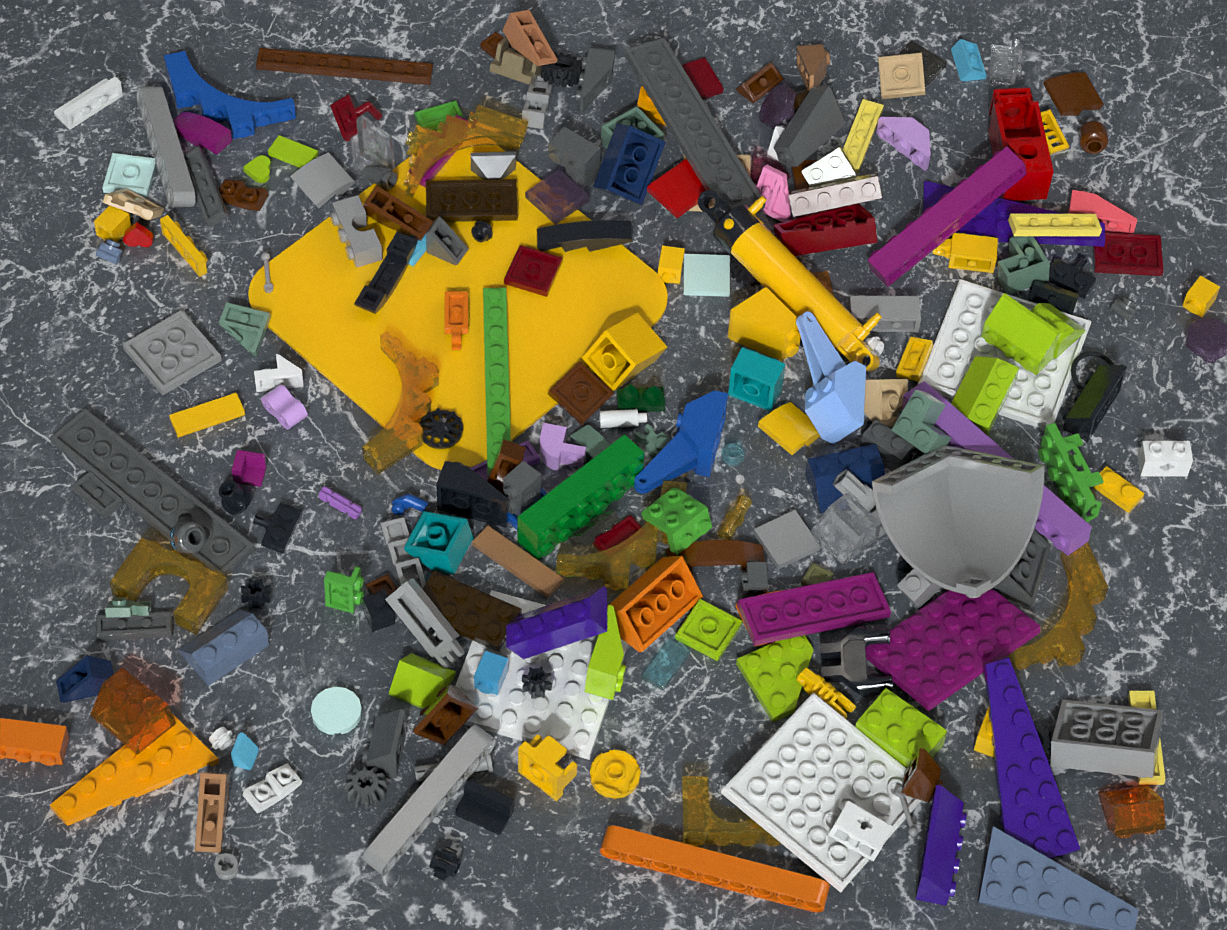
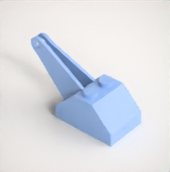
M804 312L797 317L796 324L801 335L814 386L809 388L805 394V412L821 438L831 444H835L864 425L866 366L857 361L846 365L814 315L810 312Z

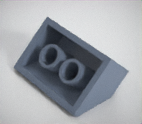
M239 609L180 648L179 653L206 685L209 686L268 647V633L252 613Z

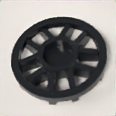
M437 408L436 411H428L427 415L419 422V436L429 447L435 449L450 448L462 438L463 424L461 418L454 411L450 412ZM438 415L439 420H435L433 416ZM450 433L456 434L457 437L455 438ZM425 436H431L430 441ZM435 438L440 439L439 444L434 443ZM444 438H446V439H448V440L451 441V442H448V443L443 444Z

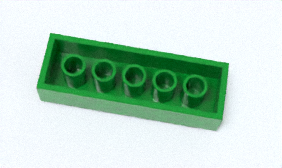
M624 434L517 517V543L537 560L543 556H548L555 546L561 542H566L573 532L578 528H584L591 518L596 514H602L609 504L614 500H620L627 490L634 487L636 475L643 470L644 451Z

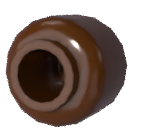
M1090 121L1081 126L1078 136L1083 151L1089 154H1097L1106 149L1108 133L1105 125L1101 122Z

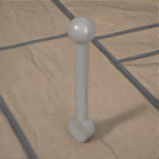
M264 252L261 255L264 261L266 279L264 291L271 293L273 285L270 283L268 262L270 255Z
M898 787L895 790V795L900 798L909 825L908 833L913 837L917 836L918 829L913 824L904 797L905 793H901L902 787Z

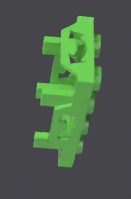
M1055 423L1046 425L1041 446L1038 450L1041 462H1045L1051 481H1055L1061 500H1065L1067 506L1088 523L1098 516L1102 505L1101 501L1096 500L1090 487L1103 484V479L1099 471L1091 473L1078 448L1083 445L1079 434L1063 438ZM1073 450L1075 453L1074 457L1073 455H1069V453L1067 452ZM1082 465L1084 471H1077L1075 467ZM1091 508L1092 516H1087L1086 513Z

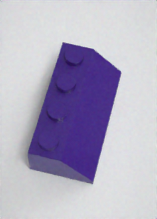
M602 586L520 614L506 625V647L522 659H526L607 632V588Z
M936 785L930 807L916 900L946 906L949 896L954 897L956 882L952 881L953 873H958L960 859L955 858L956 850L961 851L963 836L959 835V830L965 827L967 813L962 812L964 802L940 785Z

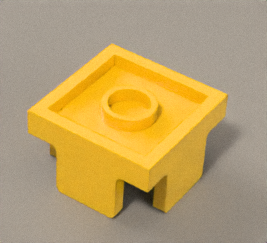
M537 734L529 743L524 741L518 747V772L556 802L563 795V789L577 775V764L572 761L565 769L557 764L567 753V749L551 736H546L542 740V737Z

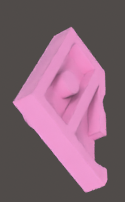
M765 165L756 188L767 201L765 208L759 211H763L765 214L781 222L792 220L787 174L769 165Z

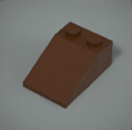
M449 684L438 692L437 699L431 705L426 706L421 711L420 717L415 722L413 732L418 736L446 745L478 710V707L460 688Z

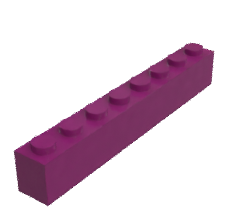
M1007 146L1002 151H997L991 160L984 165L978 166L970 177L961 180L954 190L944 194L939 202L933 207H928L922 213V216L908 223L900 234L892 236L884 247L880 250H875L867 260L870 270L889 287L1027 174L1025 163Z

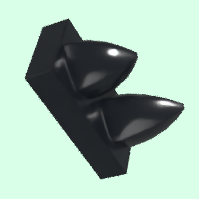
M1035 280L1029 301L1037 304L1050 303L1059 311L1073 315L1079 294L1052 286L1048 282L1042 283Z

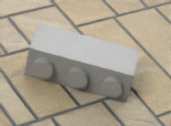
M850 296L848 311L862 325L876 313L882 316L878 324L870 332H919L921 322L919 296Z

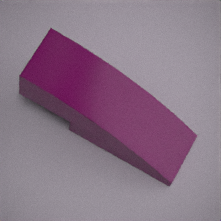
M182 112L173 120L176 133L196 147L199 145L201 148H207L216 155L232 142L231 130L207 117L190 112Z

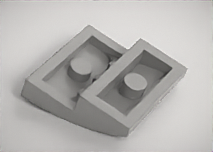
M329 152L310 161L290 176L318 209L335 194L340 197L356 183Z

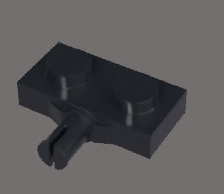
M1082 256L1078 258L1074 266L1056 258L1049 268V282L1065 290L1077 293L1083 299L1087 297L1095 285L1096 278L1082 271L1088 262Z
M280 502L270 519L256 514L253 524L266 528L261 546L284 554L301 519L302 510Z

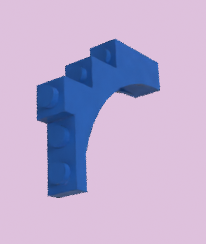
M186 51L164 55L165 68L177 109L199 104L202 116L215 122L227 119L233 139L255 135V127L296 119L293 98L275 102H255L227 95L205 82L193 69Z

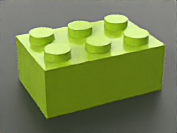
M887 688L865 711L855 725L857 729L905 768H908L920 748L925 749L933 758L944 745L947 735L946 729Z

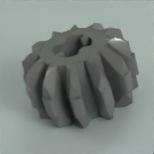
M366 765L363 766L362 771L354 767L353 775H347L346 784L344 785L348 802L354 801L356 809L361 804L364 805L366 810H368L369 804L377 807L379 800L386 798L385 791L388 790L385 775L378 773L376 767L369 771Z

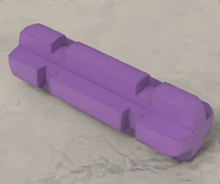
M324 486L320 490L319 498L326 503L329 501V505L344 514L348 513L349 517L358 519L362 514L361 506L356 503L351 504V500L337 492L333 493L331 488Z

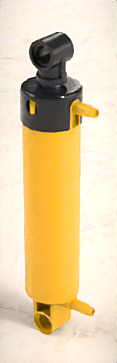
M707 190L701 193L698 197L700 210L705 212L717 224L713 231L714 238L796 317H799L804 312L812 313L839 355L843 354L851 363L857 361L863 364V358L869 355L871 361L866 367V372L870 373L877 370L880 364L879 357L863 340L878 324L882 316L876 313L862 325L755 215L763 207L767 199L761 196L749 208L746 205H738L733 208L724 196L717 192ZM715 198L714 207L709 208L710 200Z

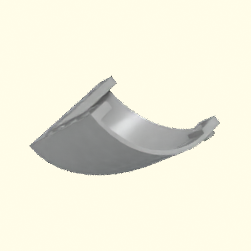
M943 445L872 481L873 495L882 525L891 542L906 562L934 584L954 592L966 594L969 598H977L999 584L1013 570L1024 553L1034 531L1040 511L1044 488V466Z

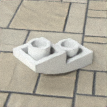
M287 763L268 772L265 780L244 789L243 797L258 814L293 792L302 784V780Z

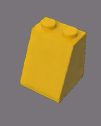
M767 287L730 310L728 338L779 361L792 357L798 352L801 335L796 324L797 317Z
M637 312L606 329L582 359L601 381L614 392L654 363L668 347Z

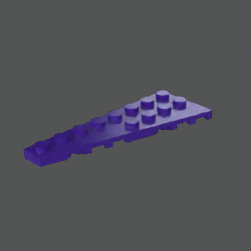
M924 181L923 212L928 207H933L944 194L950 193L955 187ZM997 198L955 233L998 238V242L1009 243V238L1015 237L1008 221L1010 214L1064 213ZM1099 222L1102 228L1100 236H1034L1038 244L1104 247L1105 223Z
M1010 658L986 664L984 666L986 692L989 698V719L992 724V745L995 751V771L998 797L1001 803V824L1003 825L1004 833L1050 859L1080 850V846Z

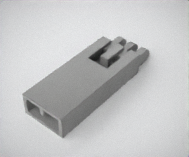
M414 578L407 580L385 599L432 658L435 656L444 668H448L451 665L450 662L454 663L458 657L465 653L455 640L459 637V634ZM431 627L435 630L433 636L428 631ZM435 636L440 639L439 643L434 639Z

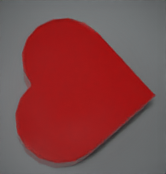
M138 222L128 228L123 236V242L132 247L138 245L149 247L154 239L153 233Z

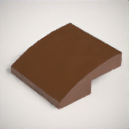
M1086 72L1060 75L1045 80L1043 83L1061 116H1079L1082 110H1100L1104 105Z

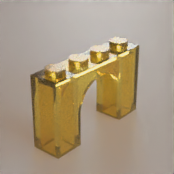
M141 538L111 579L112 595L125 597L127 600H134L136 602L143 590L153 579L163 575L179 576L188 582L190 588L173 612L175 624L197 635L228 591L226 577L217 570L212 571L205 568L196 560L191 561L184 558L175 550L170 551L163 548L154 540L149 541Z
M682 776V843L692 846H700L702 844H715L717 846H726L728 844H741L742 846L766 844L768 846H778L782 844L751 818L740 823H730L718 818L709 805L708 777Z

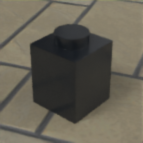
M385 589L362 597L363 613L372 632L395 624V611L385 600L389 597Z

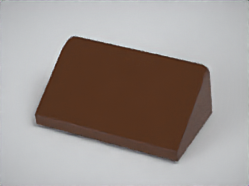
M770 62L738 86L736 90L750 102L755 103L783 81L784 78L773 63Z

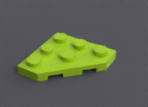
M805 635L776 641L736 660V665L772 723L795 712L803 687L796 679L806 667H809L814 651Z

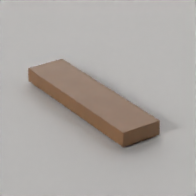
M488 525L472 541V546L547 599L563 583V577Z

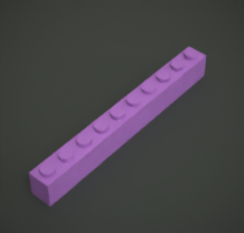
M925 381L903 395L902 410H904L915 390L927 392L946 405L934 426L952 437L947 446L1013 459ZM1044 486L1035 528L1040 534L1046 536L1058 550L1063 551L1069 556L1089 541L1092 526Z

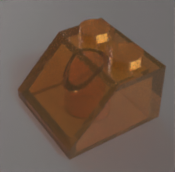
M1148 785L1098 792L1107 827L1116 837L1130 838L1133 834H1155L1157 830L1166 829L1164 800Z

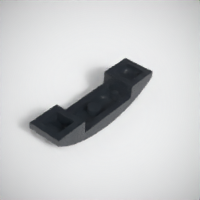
M396 232L386 249V257L368 286L365 285L354 303L355 306L374 314L384 306L409 265L418 243L417 239Z

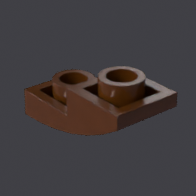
M224 179L219 188L225 203L254 211H260L269 196L266 188L246 187L244 181Z

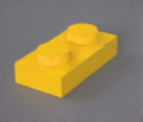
M910 337L896 370L897 378L920 381L933 349L932 340Z
M1107 466L1100 472L1103 484L1093 486L1094 489L1128 513L1143 499L1145 494Z

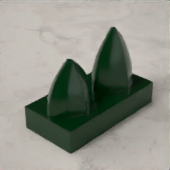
M628 384L622 389H616L618 410L638 409V413L665 411L663 387L652 385L650 387L636 388L632 384Z

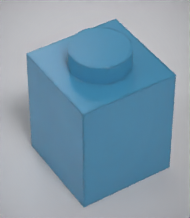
M484 651L474 675V688L485 694L492 693L498 695L508 673L509 658Z

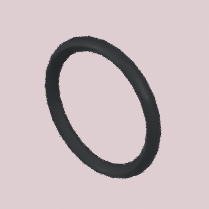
M1088 351L1078 355L1071 366V377L1076 387L1084 390L1076 376V366L1081 359L1088 356H1096L1105 360L1109 365H1114L1112 360L1106 355L1095 351Z

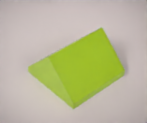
M410 653L399 660L389 695L424 709L437 699V694L442 688L451 684L456 671L444 668L442 665Z

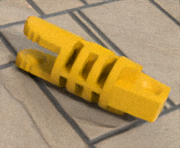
M807 667L798 675L796 680L810 696L812 693H815L845 719L848 717L846 712L850 713L856 709L855 704L841 692H837L836 688L829 682H826L823 677L818 674L816 675Z

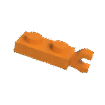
M445 292V334H452V350H461V334H468V292Z

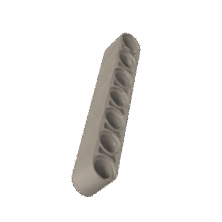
M139 86L136 95L137 104L169 207H194L195 190L163 88L161 86Z
M476 724L470 727L369 845L363 854L362 860L381 875H386L490 754L496 744V739Z

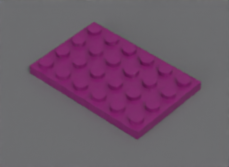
M993 588L977 598H969L966 594L948 590L889 631L890 644L868 645L865 648L866 659L886 676L892 675L894 683L930 711L981 675L986 664L1002 660L1039 634L1040 625Z

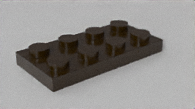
M516 179L426 181V217L435 221L440 216L445 222L518 220Z
M433 571L422 589L459 635L498 652L506 641V625L522 614L521 608L436 571Z

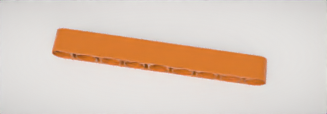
M614 825L606 828L600 848V853L612 860L816 913L824 911L830 889V884L819 878Z

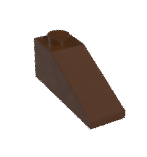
M377 185L363 205L366 215L381 225L422 241L434 222Z

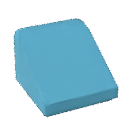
M241 732L238 734L231 752L232 763L235 767L251 770L259 748Z

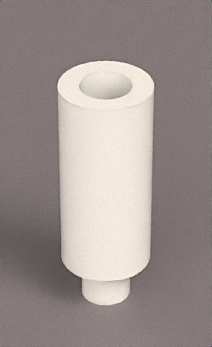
M638 409L600 411V428L638 427V423L647 422V413H638Z

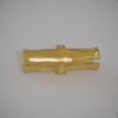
M738 496L732 509L727 511L725 515L726 520L717 532L722 540H732L738 526L743 524L744 516L752 505L751 499L747 496Z

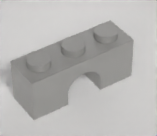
M359 196L333 202V212L330 213V218L333 226H338V236L341 243L345 242L347 246L345 250L348 259H353L356 268L382 260V246L374 229L368 231L357 230L367 226L366 211Z

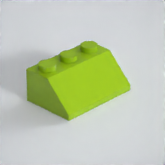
M1004 293L985 321L981 337L988 344L1001 350L1004 355L1021 364L1025 370L1037 375L1053 360L1060 331Z
M975 356L951 405L988 436L1018 377L1019 367L999 358Z

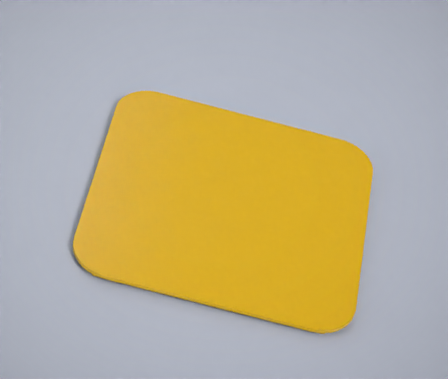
M471 133L432 181L483 180L471 171L470 153L505 151L485 136ZM435 139L393 169L397 174V182L392 189L385 190L424 216H426V188L408 179L407 172ZM517 160L516 170L505 179H516L518 220L482 221L492 227V238L482 243L476 241L471 233V229L477 221L446 222L469 248L458 265H453L430 255L426 250L414 267L408 265L396 289L376 314L359 308L354 303L364 286L370 284L387 255V247L398 231L381 225L367 215V226L357 230L368 231L374 229L382 246V260L356 268L353 259L349 260L347 257L345 242L341 243L339 239L338 226H333L331 218L328 217L269 261L270 283L273 285L271 293L264 291V285L266 284L264 266L257 271L249 286L248 297L252 309L270 313L271 319L268 324L270 330L420 460L439 470H442L445 461L459 462L471 468L487 460L483 288H506L511 442L558 404L548 395V392L579 362L595 374L582 357L606 329L637 312L652 328L662 318L667 307V289L662 278L622 244L589 252L587 247L567 252L562 247L542 251L563 257V263L547 297L505 285L504 278L519 245L539 250L537 247V228L564 223L592 221ZM372 184L358 195L362 205H364L365 200L376 184ZM445 292H468V334H461V350H452V334H445ZM437 408L450 412L454 411L461 418L463 435L457 444L446 449H435L427 446L419 436V422L427 415L428 411H436ZM438 415L433 416L435 420H439ZM450 433L455 438L457 437L456 434ZM425 436L430 441L431 436ZM435 438L434 443L439 444L440 439ZM444 438L443 444L451 442L450 440Z

